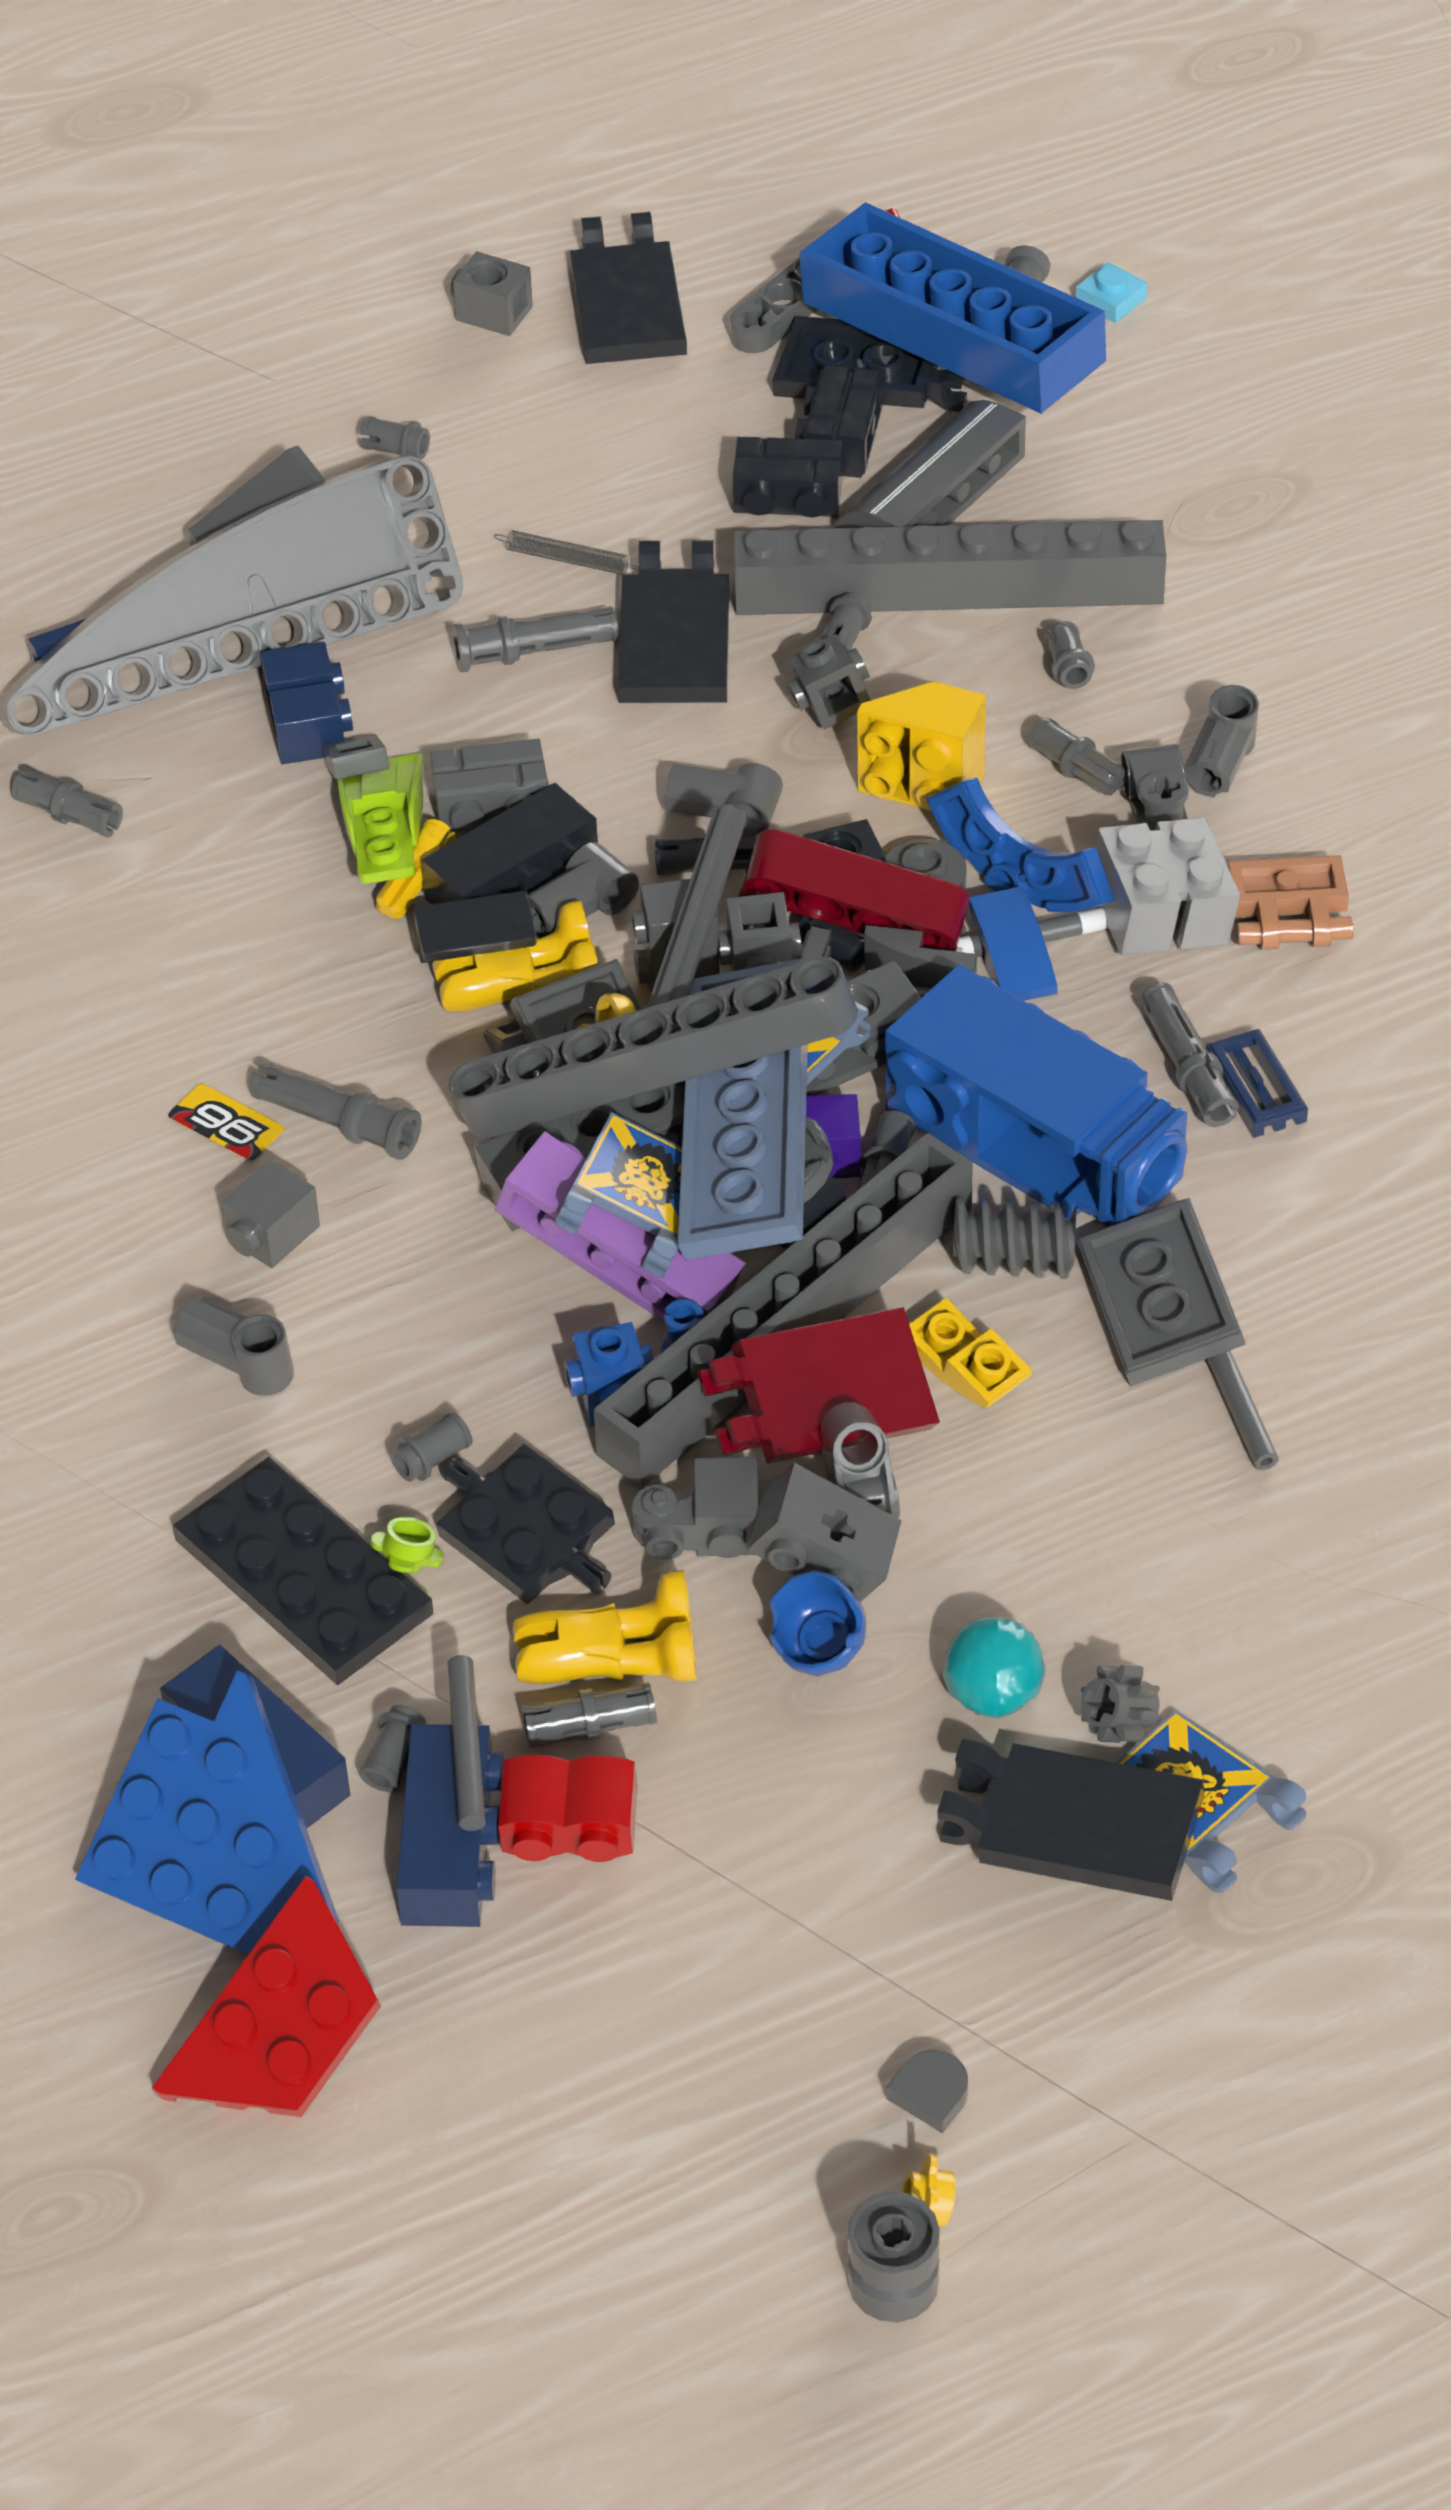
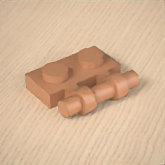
M1341 855L1228 862L1229 871L1240 893L1235 918L1257 917L1258 922L1237 923L1238 946L1260 944L1261 950L1279 949L1280 943L1311 941L1312 947L1330 946L1331 940L1353 939L1352 917H1330L1329 912H1345L1348 910L1349 893ZM1308 914L1309 919L1279 920L1278 915Z

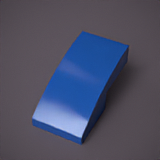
M1020 886L970 897L969 916L985 949V968L990 979L999 987L1023 1001L1057 994V982L1048 950L1024 887Z

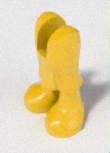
M579 900L566 903L560 907L556 930L548 936L537 939V944L533 947L433 961L432 965L435 978L441 985L439 994L444 1009L447 1012L457 1013L474 1011L512 1001L515 997L598 966L593 942L590 940L582 902Z
M684 1570L669 1571L661 1575L654 1599L647 1604L616 1609L614 1603L601 1608L589 1610L542 1611L522 1616L513 1622L514 1641L517 1647L521 1649L516 1655V1674L522 1683L553 1684L599 1676L623 1680L624 1675L662 1676L679 1682L697 1680L692 1621ZM649 1639H654V1640H651V1641L640 1642V1643H633V1644H626V1643H625V1640H649Z

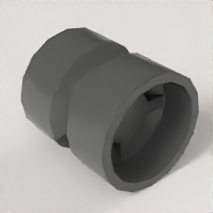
M886 2192L874 2195L857 2207L850 2218L848 2229V2286L852 2299L864 2313L880 2321L901 2322L916 2318L930 2307L937 2295L940 2228L935 2213L924 2201L908 2193Z

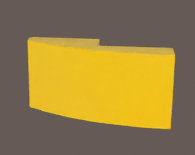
M947 1297L909 1324L922 1365L953 1390L985 1409L1016 1388L1032 1374L1033 1370L992 1328L981 1334Z

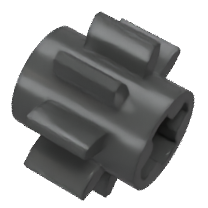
M1122 1664L1120 1667L1098 1666V1678L1092 1680L1086 1687L1081 1688L1083 1693L1081 1697L1082 1722H1089L1091 1725L1099 1727L1097 1740L1100 1742L1144 1741L1143 1729L1160 1719L1158 1715L1160 1707L1159 1686L1141 1681L1143 1677L1142 1666Z

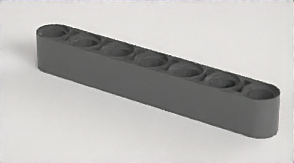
M828 957L812 958L471 1060L454 1071L450 1077L448 1087L470 1133L480 1138H492L836 1036L845 1032L854 1024L857 1019L858 1008L839 962Z

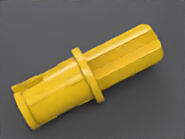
M437 819L426 820L419 832L417 846H414L415 874L407 878L387 880L376 897V909L379 913L387 915L392 920H398L404 916L424 887L421 859L456 840L454 832H450L443 839L451 829L447 824Z

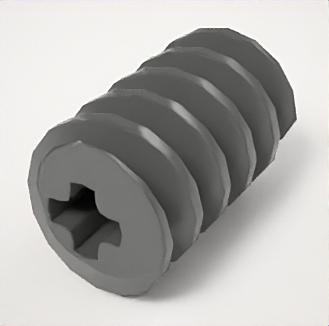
M956 1197L953 1257L959 1258L964 1274H971L978 1258H982L987 1274L995 1276L1002 1259H1007L1013 1277H1019L1026 1260H1031L1037 1278H1043L1050 1262L1055 1261L1060 1278L1068 1279L1074 1266L1077 1204L1069 1220L1064 1219L1059 1202H1053L1046 1218L1041 1219L1035 1201H1028L1020 1218L1016 1217L1011 1200H1004L998 1215L992 1216L987 1199L980 1198L974 1214L968 1215L963 1198Z

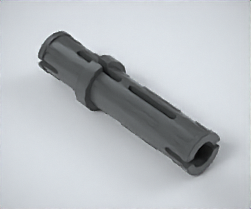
M1165 982L1154 983L1148 986L1141 993L1143 998H1139L1138 1002L1154 1027L1168 1056L1177 1068L1175 1077L1180 1088L1193 1097L1207 1125L1218 1127L1229 1123L1236 1117L1237 1114L1233 1110H1239V1104L1223 1080V1068L1220 1061L1214 1054L1209 1053L1205 1049L1200 1036L1179 1003L1173 987Z

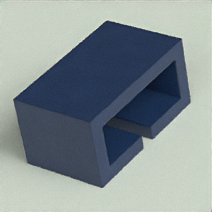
M325 642L261 651L265 691L281 765L325 758L322 745L343 741L344 732L353 731L348 698L338 700L337 696L345 694L340 662L330 663Z

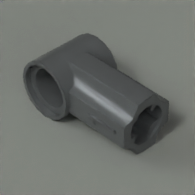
M1222 686L1210 696L1208 716L1184 766L1186 780L1194 788L1195 793L1214 798L1216 794L1228 792L1244 756L1249 754L1255 747L1259 701L1256 694L1244 686Z
M759 763L743 765L736 771V774L673 764L668 776L665 795L666 811L711 818L714 810L720 809L723 804H731L735 809L743 811L746 815V824L742 836L756 837L760 832L768 830L783 789V783L776 771Z
M591 842L582 846L570 858L564 873L527 894L536 935L539 938H543L556 930L560 907L566 903L581 900L585 917H588L597 910L606 915H614L629 906L638 892V876L598 842Z
M192 1297L180 1310L178 1323L173 1330L177 1345L239 1374L243 1388L252 1394L260 1396L272 1395L281 1392L289 1386L294 1377V1367L286 1330L282 1322L277 1318L265 1314L246 1317L206 1297L200 1300Z

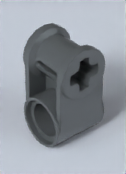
M1176 743L1122 751L1121 766L1126 771L1124 776L1126 781L1124 785L1127 799L1131 801L1137 824L1147 823L1149 830L1153 831L1156 830L1157 822L1188 819L1184 803L1188 798V783L1184 773L1179 745Z
M843 1402L834 1406L825 1414L821 1422L820 1434L827 1473L825 1479L899 1518V1497L891 1469L888 1441L885 1433L865 1406L855 1402ZM860 1429L867 1430L864 1440L859 1445L852 1448L841 1447L844 1438L850 1432Z

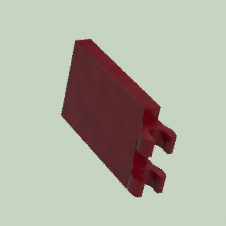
M904 1307L740 1339L731 1347L733 1356L712 1360L709 1362L710 1369L697 1372L704 1396H712L744 1388L752 1414L730 1419L727 1421L728 1427L715 1431L722 1455L762 1447L766 1464L822 1453L821 1422L831 1408L843 1402H855L865 1406L871 1412L887 1439L931 1430L940 1423ZM860 1429L850 1432L844 1438L841 1447L846 1448L859 1445L864 1440L867 1430Z

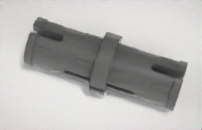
M29 767L22 768L20 770L22 775L17 774L15 776L11 789L13 799L53 814L51 818L57 822L66 825L70 821L89 828L107 838L111 837L114 834L113 829L118 830L123 817L122 806L89 794L82 790V784L69 779L63 782L55 780Z
M649 1682L624 1689L593 1693L592 1689L588 1688L578 1690V1696L522 1706L523 1721L529 1747L586 1736L587 1741L597 1740L601 1738L600 1733L657 1723L655 1703Z

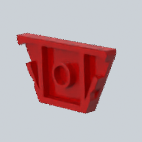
M307 1876L303 1879L154 2083L151 2089L155 2095L165 2101L176 2102L177 2098L213 2102L217 2107L238 2110L254 2107L266 2109L271 2114L302 2117L381 2007L379 2000L313 1880Z

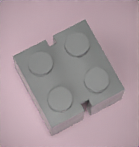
M1205 817L1157 822L1156 830L1153 831L1149 830L1147 823L1098 828L1094 847L1097 849L1115 901L1100 907L1104 909L1106 922L1121 956L1169 951L1181 901H1186L1177 938L1180 950L1229 944L1240 893Z

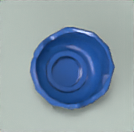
M813 1570L791 1576L773 1593L769 1601L773 1615L772 1631L769 1637L777 1653L782 1656L783 1661L795 1671L817 1677L846 1668L862 1648L866 1635L864 1608L851 1590L837 1576Z

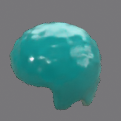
M998 1616L975 1619L959 1629L956 1636L950 1641L942 1671L951 1697L960 1701L966 1709L973 1711L975 1714L1000 1718L1015 1713L1030 1700L1038 1696L1044 1680L1046 1667L1040 1644L1035 1639L1034 1634L1028 1631L1023 1624Z

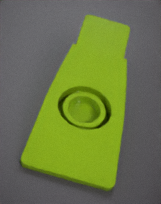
M422 754L388 758V769L337 779L343 819L353 853L357 855L358 876L362 884L407 878L415 874L414 846H417L423 810L424 760Z

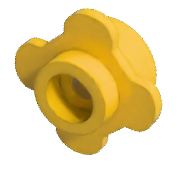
M928 2153L925 2156L919 2173L912 2171L907 2173L902 2193H908L924 2201L935 2213L938 2225L944 2227L948 2223L953 2210L956 2190L955 2175L952 2171L937 2169V2156Z

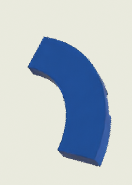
M977 777L964 780L926 798L932 814L948 843L960 851L964 859L967 858L985 877V884L995 891L1023 886L1031 905L1045 908L1048 912H1075L1115 901L1096 847L1075 853H1061L1040 848L1016 834L996 813Z

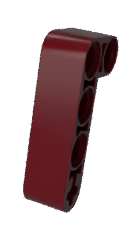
M765 830L757 835L738 897L784 892L787 912H793L861 934L865 933L866 925L923 931V948L945 951L957 950L970 902V896L967 891L949 881L780 830Z

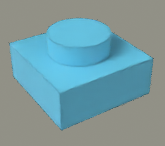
M1107 262L1076 286V298L1105 310V318L1116 323L1147 298V282Z

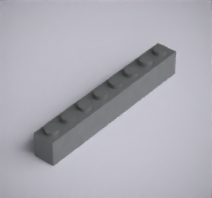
M1163 520L734 531L736 615L831 613L830 608L833 601L846 593H856L864 597L871 606L870 612L1164 604L1166 547Z
M926 1133L803 1235V1240L796 1241L599 1404L594 1409L597 1456L642 1489L747 1400L744 1388L717 1395L704 1396L697 1374L698 1371L710 1369L709 1362L712 1360L733 1356L731 1347L740 1339L840 1320L846 1317L954 1225L956 1197L963 1198L967 1213L972 1210L973 1162L931 1134Z

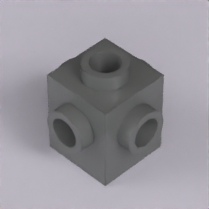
M836 634L826 639L811 641L800 652L787 658L795 678L787 681V684L796 704L801 711L810 707L824 730L857 714L861 703L871 701L863 683V680L869 678L870 675L861 655L856 648L847 651Z
M784 892L726 898L727 930L718 931L721 966L731 965L732 971L791 961L792 958L802 956L798 923H789Z

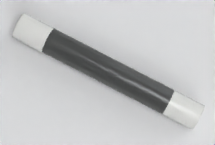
M1102 907L1038 921L1045 943L1109 929ZM978 934L960 937L955 952L977 954V957L985 956V949Z

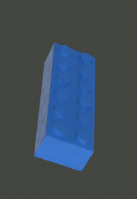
M866 202L799 252L804 303L1040 414L1106 362L1105 310Z

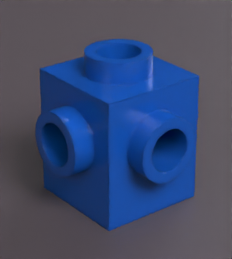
M632 1322L613 1326H600L589 1331L572 1334L574 1359L564 1361L565 1374L571 1396L581 1397L589 1427L595 1426L594 1409L654 1360L650 1344L639 1345Z

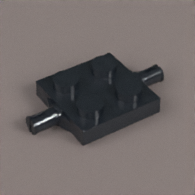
M526 1444L519 1447L494 1471L483 1476L459 1457L452 1459L453 1466L450 1463L445 1466L442 1473L443 1479L462 1491L465 1496L436 1523L439 1537L527 1605L550 1584L569 1575L590 1589L593 1594L601 1593V1586L604 1589L608 1586L611 1580L610 1571L605 1570L589 1558L588 1555L593 1544L615 1525L613 1510Z

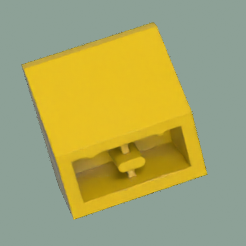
M933 681L861 703L857 710L858 792L931 811L926 798L964 780L977 777L979 782H982L985 776V694Z

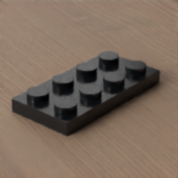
M269 1456L173 1525L175 1541L337 1686L434 1614L431 1597L403 1573L391 1569L388 1565L389 1561L377 1550H374L369 1543Z

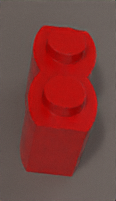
M524 1755L505 1759L498 1821L502 1852L515 1855L526 1861H542L550 1856L561 1855L567 1852L579 1855L593 1862H606L615 1857L632 1854L638 1791L635 1761L614 1756H587L570 1761L545 1755Z

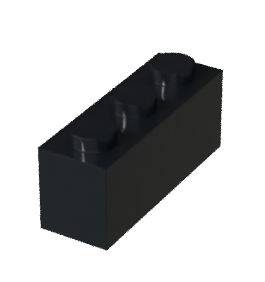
M555 782L421 859L425 900L430 904H438L526 891L529 894L564 873L570 858L578 849L588 843L598 842L597 818Z

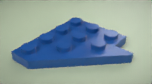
M237 1670L214 1721L157 1698L75 1880L247 1955L255 1947L306 1876L315 1882L338 1925L339 1919L254 1679Z

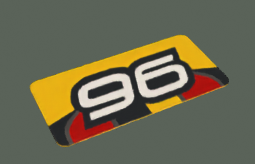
M198 1084L168 1113L170 1119L249 1161L255 1160L285 1129L283 1125L205 1084Z

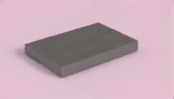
M1190 1198L1180 1200L1076 1239L1130 1387L1246 1345Z

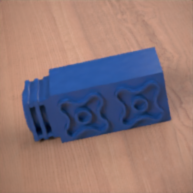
M961 964L957 965L886 1030V1111H901L909 1115L914 1120L917 1130L924 1134H931L974 1164L1046 1207L1050 1208L1053 1202H1059L1063 1216L1068 1220L1076 1204L1077 1215L1081 1211L1089 1216L1093 1214L1104 1225H1115L1155 1210L1183 1177L1187 1154V1111L1180 1107L1176 1109L1170 1106V1102L1164 1098L1158 1099L1155 1097L1154 1092L1147 1089L1148 1072L1141 1069L1135 1062L1115 1054L1091 1040L1082 1031L1074 1030L1049 1016L1037 1005L1023 1001L999 987L988 977L980 976Z

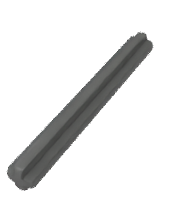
M723 804L720 809L713 811L647 1008L682 998L689 994L746 824L745 813L735 809L731 804Z

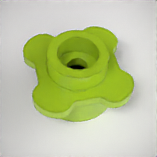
M398 1517L392 1519L388 1523L385 1533L376 1532L371 1536L370 1546L385 1555L391 1569L401 1573H416L421 1570L422 1566L426 1565L439 1567L444 1559V1553L440 1549L434 1548L436 1540L435 1530L426 1522L416 1518Z

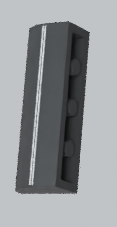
M988 400L969 402L836 521L835 528L950 525L1025 457L1026 416L1004 405Z

